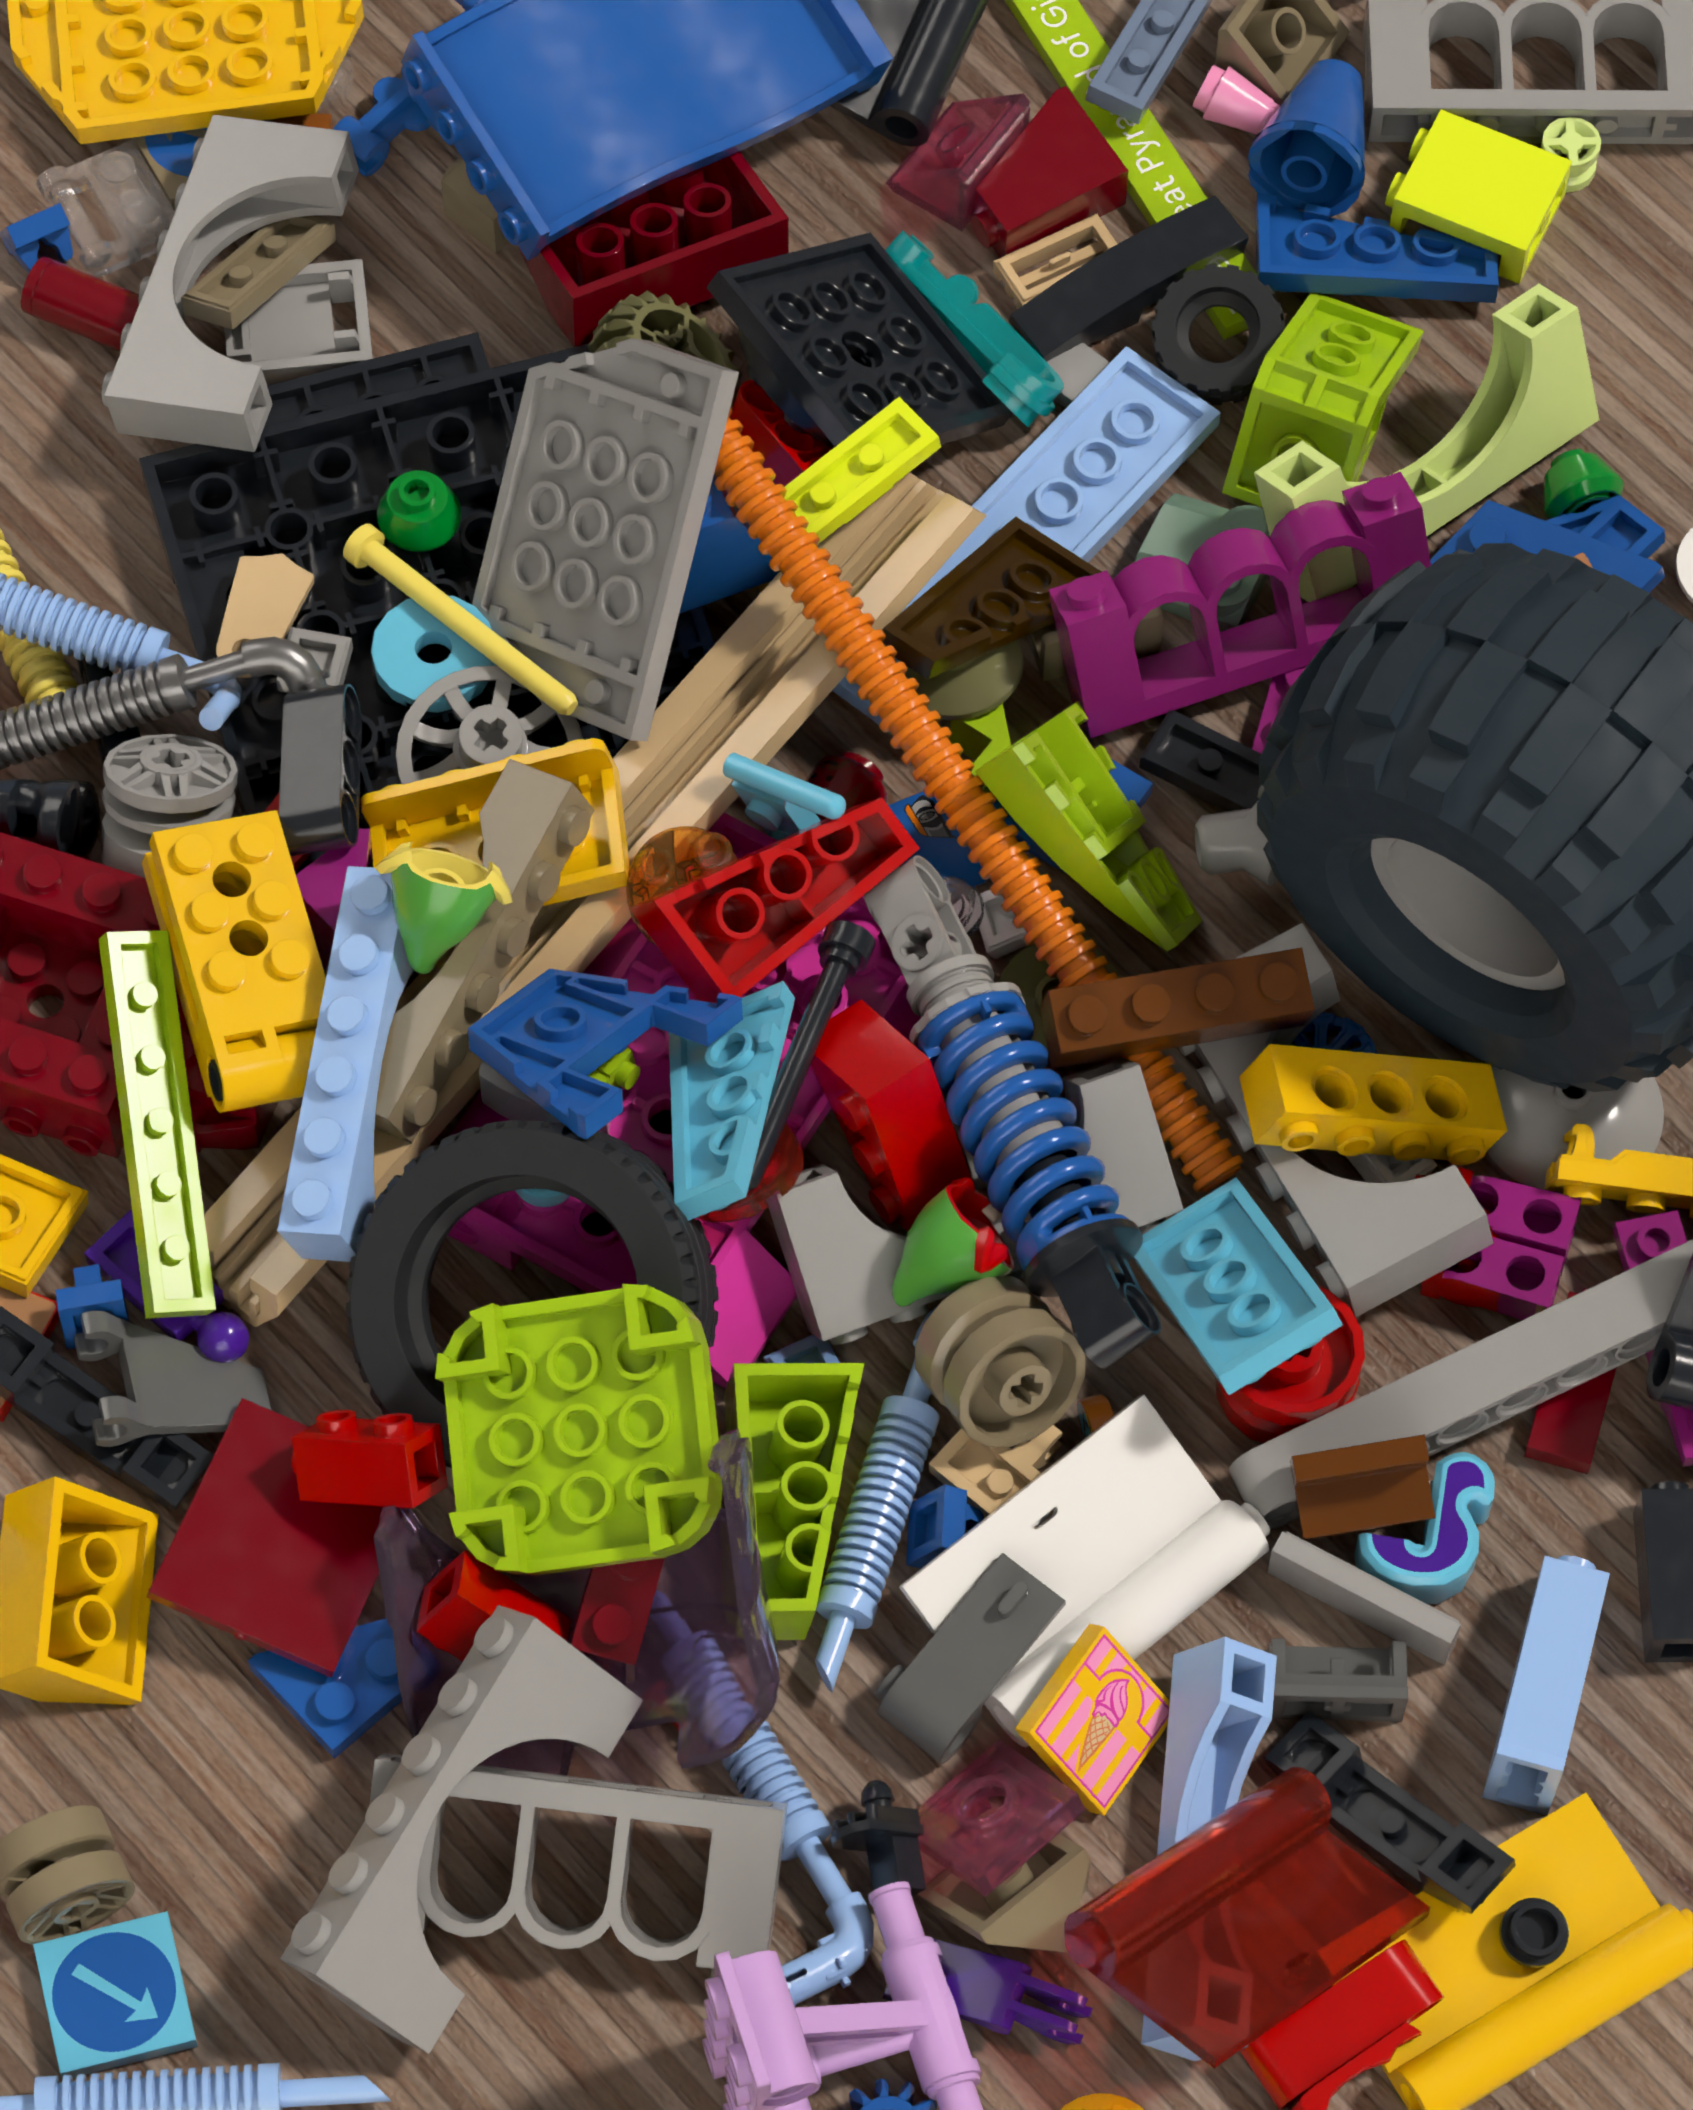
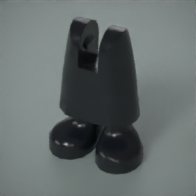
M26 779L0 780L1 833L12 836L34 837L37 832L40 844L74 855L87 856L91 853L98 836L100 808L97 793L90 782L59 779L45 783Z

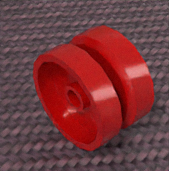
M1319 1287L1334 1307L1343 1324L1341 1327L1323 1337L1316 1345L1300 1351L1266 1372L1256 1382L1245 1385L1231 1395L1227 1394L1215 1377L1217 1399L1228 1420L1250 1439L1266 1443L1355 1400L1365 1360L1363 1331L1351 1308L1331 1291Z

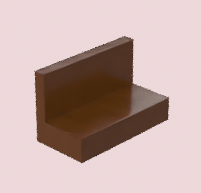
M1425 1434L1292 1456L1290 1466L1303 1540L1435 1519L1426 1466L1429 1462Z

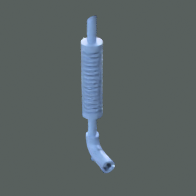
M937 1306L926 1314L924 1320L919 1326L913 1341L914 1347L917 1343L924 1322L933 1313ZM915 1359L903 1395L888 1396L883 1400L878 1415V1422L875 1424L874 1433L870 1439L871 1444L867 1448V1456L863 1460V1468L860 1470L859 1480L856 1482L855 1492L852 1494L851 1503L848 1506L847 1515L844 1518L843 1527L840 1530L839 1539L835 1545L836 1550L832 1554V1562L828 1566V1574L824 1578V1586L819 1593L816 1611L826 1618L828 1622L815 1658V1663L824 1684L831 1693L834 1690L853 1629H867L873 1624L878 1609L877 1604L881 1600V1592L886 1585L885 1579L888 1578L889 1567L892 1566L893 1555L896 1554L897 1544L900 1542L901 1532L904 1529L905 1520L908 1517L909 1508L913 1502L912 1497L916 1493V1485L919 1483L920 1473L923 1471L924 1461L927 1459L928 1449L931 1447L932 1437L935 1435L940 1419L939 1413L927 1404L931 1392L926 1388L915 1369Z
M656 1589L650 1614L672 1648V1651L666 1655L662 1662L665 1671L671 1681L676 1683V1689L682 1694L685 1704L689 1705L691 1714L696 1716V1722L702 1727L705 1737L709 1738L711 1747L716 1749V1755L719 1760L723 1761L725 1770L729 1771L731 1780L736 1783V1788L739 1793L743 1794V1798L788 1803L781 1861H789L799 1857L828 1905L825 1915L831 1923L834 1933L818 1940V1948L782 1965L794 2006L839 1983L845 1988L851 1984L849 1977L864 1966L873 1948L874 1922L861 1893L858 1891L851 1892L822 1844L831 1834L832 1826L822 1810L818 1809V1803L812 1798L810 1790L805 1787L802 1777L798 1776L796 1767L791 1765V1759L787 1754H784L782 1744L778 1743L777 1736L774 1732H771V1726L764 1720L761 1710L757 1709L755 1700L751 1698L749 1690L744 1687L741 1677L737 1676L734 1666H731V1661L724 1654V1650L716 1636L711 1632L695 1636L673 1598L665 1592Z

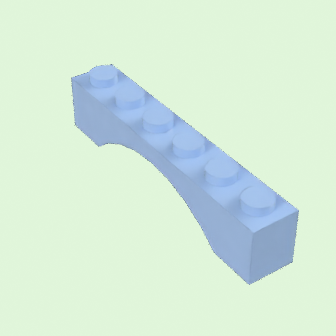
M347 867L277 1232L302 1259L350 1262L351 1257L357 1254L355 1243L358 1234L362 1231L363 1223L368 1213H373L375 1205L374 1128L382 1060L399 998L413 969L409 965L395 920L391 873L380 874L374 867Z
M1222 1637L1179 1652L1173 1656L1141 2044L1192 2061L1248 2047L1252 1978L1240 1958L1231 1929L1227 1899V1858L1232 1823L1241 1788L1256 1749L1272 1720L1277 1656L1228 1637Z

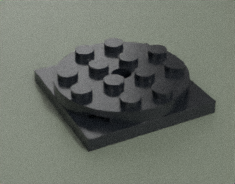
M871 232L720 270L706 287L738 326L741 348L748 363L746 370L749 377L761 386L777 407L783 411L786 423L793 430L801 434H810L831 448L836 447L898 397L939 436L941 447L945 443L1004 426L1013 414L982 382L987 374Z

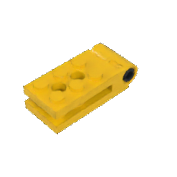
M277 810L153 832L149 841L151 852L145 853L141 864L160 931L168 930L174 980L207 1097L212 1098L215 1108L220 1113L303 1097L326 977ZM220 892L225 893V894H228V895L231 896V897L225 896V895L221 894ZM236 950L242 951L248 954L249 956L242 955L238 953Z

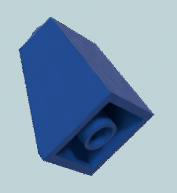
M715 474L679 614L770 582L780 572V570L773 571L769 566V562L772 559L769 554L763 555L758 550L761 542L759 538L752 539L748 535L747 530L750 526L748 522L741 523L737 519L736 514L739 510L737 506L730 507L726 503L727 491H719L714 485L717 478Z

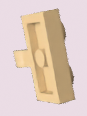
M1052 1425L1036 1438L1017 1444L1011 1449L1010 1447H987L970 1438L961 1428L931 1460L929 1472L943 1484L967 1490V1504L979 1509L983 1513L984 1518H986L1041 1474L1037 1469L1045 1466L1061 1449L1062 1443L1058 1439L1062 1436V1432ZM1053 1509L1050 1511V1515H1049L1046 1519H1044L1041 1523H1039L1036 1527H1034V1529L1037 1528L1039 1525H1041L1044 1521H1046L1049 1517L1052 1516V1514H1053Z

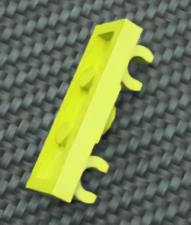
M898 397L785 486L787 492L784 498L786 501L793 500L798 506L795 512L796 516H804L809 522L806 528L807 532H815L820 538V543L844 523L847 524L894 487L893 485L940 449L939 436Z

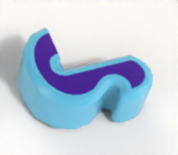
M1467 1452L1453 1453L1436 1463L1434 1479L1431 1481L1430 1487L1436 1518L1426 1520L1423 1544H1415L1406 1539L1370 1533L1358 1534L1354 1551L1357 1568L1426 1604H1439L1463 1590L1473 1573L1479 1553V1531L1476 1524H1484L1488 1519L1495 1490L1494 1476L1487 1463L1476 1455Z

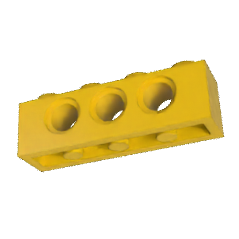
M1269 1044L1239 1076L1254 1144L1282 1146L1287 1151L1318 1149L1338 1151L1339 1154L1344 1156H1357L1366 1153L1394 1156L1395 1159L1401 1161L1425 1158L1448 1160L1453 1165H1468L1482 1159L1486 1152L1508 1131L1491 1064Z

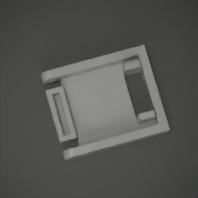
M354 259L308 264L233 330L224 327L227 357L243 363L261 366L267 385L373 359L363 260ZM355 301L358 334L355 329L334 331L331 304Z

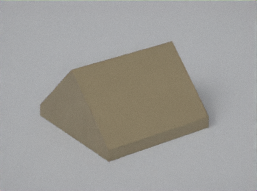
M1240 0L1218 31L1215 65L1224 70L1231 66L1271 97L1275 103L1281 105L1313 64L1321 60L1333 58L1350 31L1326 0Z

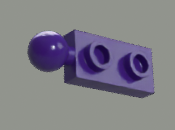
M129 1210L84 1255L88 1265H100L101 1277L106 1281L121 1279L124 1297L145 1315L132 1210ZM213 1282L217 1308L225 1300L222 1289ZM212 1312L202 1316L150 1318L169 1337L180 1341L184 1340L195 1330L198 1332L197 1343L199 1349L206 1357L216 1362L229 1363L238 1360L246 1352L249 1345L250 1337L247 1325L239 1316L230 1312Z

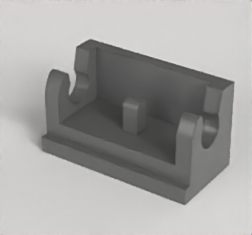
M1271 1638V1643L1268 1644V1653L1277 1656L1272 1719H1301L1310 1711L1321 1720L1402 1722L1408 1702L1406 1642L1392 1641V1646H1389L1388 1649L1285 1646V1639Z

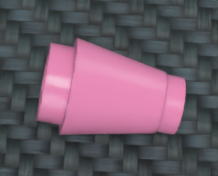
M1213 64L1192 107L1204 113L1202 119L1257 135L1280 105L1275 103L1271 97L1231 66L1224 70Z

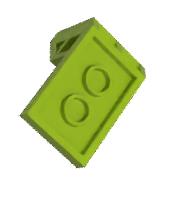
M1310 293L1264 357L1252 386L1222 493L1262 507L1254 472L1300 441H1304L1338 464L1346 481L1358 482L1374 444L1388 396L1417 354L1424 330L1319 293Z

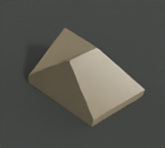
M1018 1810L926 1885V1890L916 1895L923 1905L985 1944L1069 1953L1082 1894L1088 1890L1091 1859L1085 1848Z

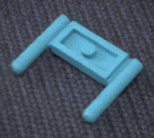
M731 753L724 762L723 774L733 779L732 787L747 806L744 810L745 814L756 824L763 827L766 833L776 840L785 838L820 822L821 820L816 813L835 820L840 818L845 812L846 802L839 794L737 753Z

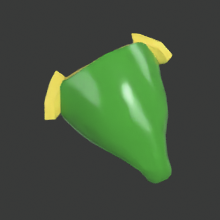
M413 842L399 845L374 868L380 874L391 873L395 920L409 965L418 973L428 974L448 949L463 941L473 931L496 899L503 905L513 901L510 889L500 869L493 862L489 861L487 869L468 858L453 853L425 848H410Z

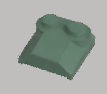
M1174 493L1162 505L1138 551L1135 562L1146 557L1164 555L1178 558L1188 565L1193 553L1207 539L1230 529L1242 527L1255 529L1270 537L1264 511L1260 507L1251 505L1238 506L1229 510ZM1255 574L1246 576L1234 582L1222 594L1217 604L1219 632L1245 623L1269 575ZM1177 601L1160 606L1162 610L1192 621L1189 603Z

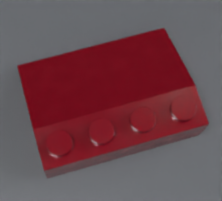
M737 152L661 184L618 205L548 244L540 251L538 256L530 260L526 259L520 248L519 250L548 312L571 345L577 347L590 343L593 339V331L598 326V321L620 300H625L630 294L638 297L645 291H649L659 298L666 293L672 298L676 306L686 302L690 307L714 298L706 287L718 271L789 253V218L742 154Z

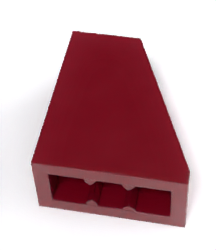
M1066 86L1052 94L976 187L974 215L971 217V225L979 242L985 248L992 246L999 258L1095 214L1101 217L1126 204L1129 170Z

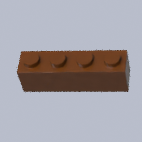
M1302 947L1048 990L1039 1006L1052 1069L1300 1027L1306 1023L1315 1011Z

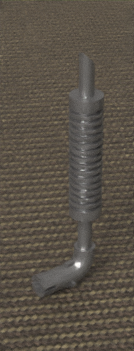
M275 636L256 638L241 643V650L189 667L184 658L178 653L160 659L158 663L156 661L147 664V667L144 665L135 668V671L129 669L124 671L123 674L119 672L112 675V678L109 676L100 679V682L95 680L88 683V685H79L77 689L74 687L67 689L65 693L62 691L55 693L53 697L51 695L42 698V701L36 699L31 701L30 704H21L18 708L16 706L7 709V712L5 710L0 711V770L10 767L11 764L15 766L22 763V761H30L34 759V756L39 758L46 753H55L57 749L60 751L67 749L69 745L74 747L79 745L80 742H89L92 740V737L98 739L103 737L104 734L108 736L115 733V730L118 732L127 729V726L133 728L139 723H148L150 718L154 721L160 719L162 715L165 717L170 716L174 711L179 713L195 708L197 706L196 690L246 674H250L253 679L268 674L277 675L283 692L290 691V693L328 687L325 679L329 678L330 674L328 669L322 671L312 654L299 644Z

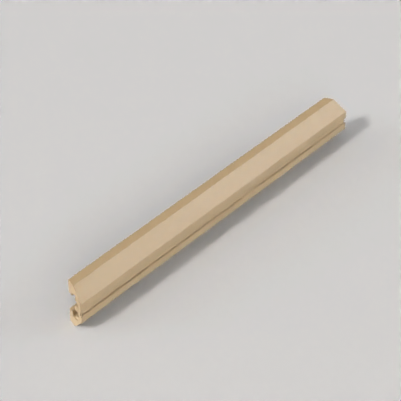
M910 472L847 524L844 523L817 545L819 549L825 548L831 554L828 563L830 565L836 564L842 570L839 576L841 582L847 580L852 585L853 589L850 593L852 598L859 597L863 601L862 613L872 614L875 619L872 625L874 630H883L887 624L906 608L987 516L954 496L936 489ZM781 571L655 710L648 741L628 740L613 757L619 770L631 883L637 882L639 858L644 847L651 840L672 830L675 863L689 853L739 795L731 785L733 779L723 774L724 762L731 753H737L767 765L849 672L846 667L839 668L835 663V659L838 656L835 651L829 652L824 647L827 639L825 635L818 636L814 632L813 626L816 623L814 619L807 620L803 616L802 610L805 607L803 603L797 604L792 600L791 594L794 590L792 587L786 588L780 582V578L783 575ZM649 845L645 849L640 861L639 881L650 876ZM672 867L641 883V886L646 888L648 898L664 881V877H667L673 871ZM639 884L630 886V891L633 892L637 889ZM628 886L542 906L530 927L529 939L524 950L517 957L513 958L499 984V993L494 1005L489 1011L483 1013L482 1017L548 969L582 973L634 915L629 908L639 904L640 899L629 895ZM640 888L633 894L640 895L643 889ZM645 891L641 895L642 902L646 900ZM458 944L447 950L437 961L431 972L428 974L420 973L401 994L395 1013L412 1001L440 972ZM469 1043L464 1060L457 1068L452 1070L438 1095L437 1107L428 1123L421 1126L412 1144L374 1128L375 1201L380 1193L387 1188V1184L395 1175H403L404 1166L427 1149L481 1088L479 1078L480 1063L486 1062L470 1050ZM301 1107L204 1214L212 1280L222 1289L225 1300L221 1304L227 1309L231 1308L240 1315V1318L253 1327L278 1317L327 1261L302 1259L277 1232Z

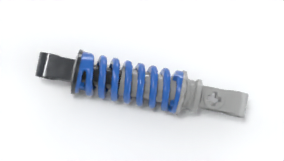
M916 855L864 895L866 906L876 923L880 926L892 951V955L909 986L906 999L913 1013L921 1016V1019L913 1026L909 1039L931 1061L942 1095L947 1099L946 1108L949 1117L954 1124L960 1127L961 1143L964 1149L974 1156L973 1165L978 1178L988 1185L987 1194L992 1207L1002 1214L1001 1223L1006 1236L1017 1243L1015 1251L1023 1269V1278L1028 1290L1039 1297L1059 1296L1071 1321L1072 1330L1079 1346L1095 1365L1102 1369H1107L1161 1331L1159 1317L1150 1301L1143 1294L1128 1263L1137 1254L1142 1245V1234L1135 1222L1122 1214H1115L1120 1203L1119 1195L1116 1189L1107 1184H1101L1105 1178V1166L1100 1159L1087 1155L1091 1148V1138L1087 1131L1078 1126H1073L1077 1119L1076 1107L1071 1101L1059 1098L1063 1090L1062 1079L1056 1072L1045 1069L1049 1061L1046 1047L1037 1041L1031 1040L1035 1032L1034 1022L1026 1008V1003L1019 987L1010 982H993L994 971L990 962L985 956L976 954L972 941L950 901V893L944 880L926 859ZM1011 1189H1017L1014 1193H1010ZM1025 1218H1031L1028 1223L1024 1222Z

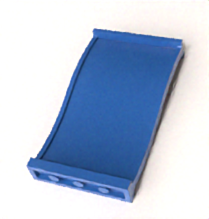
M487 0L427 34L420 31L412 35L401 63L403 75L408 86L415 94H422L434 113L435 126L440 136L447 144L455 146L466 163L467 176L473 188L479 194L486 195L498 213L499 226L505 238L511 244L518 245L526 259L530 260L538 256L540 251L548 244L618 205L661 184L707 166L780 133L856 90L858 93H861L877 85L892 62L893 57L856 0Z

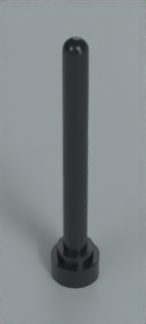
M843 920L830 922L818 946V953L821 957L819 963L823 970L774 1082L748 1190L757 1188L763 1178L846 980L853 978L857 972L863 971L866 968L875 947L873 936L866 929L855 923Z

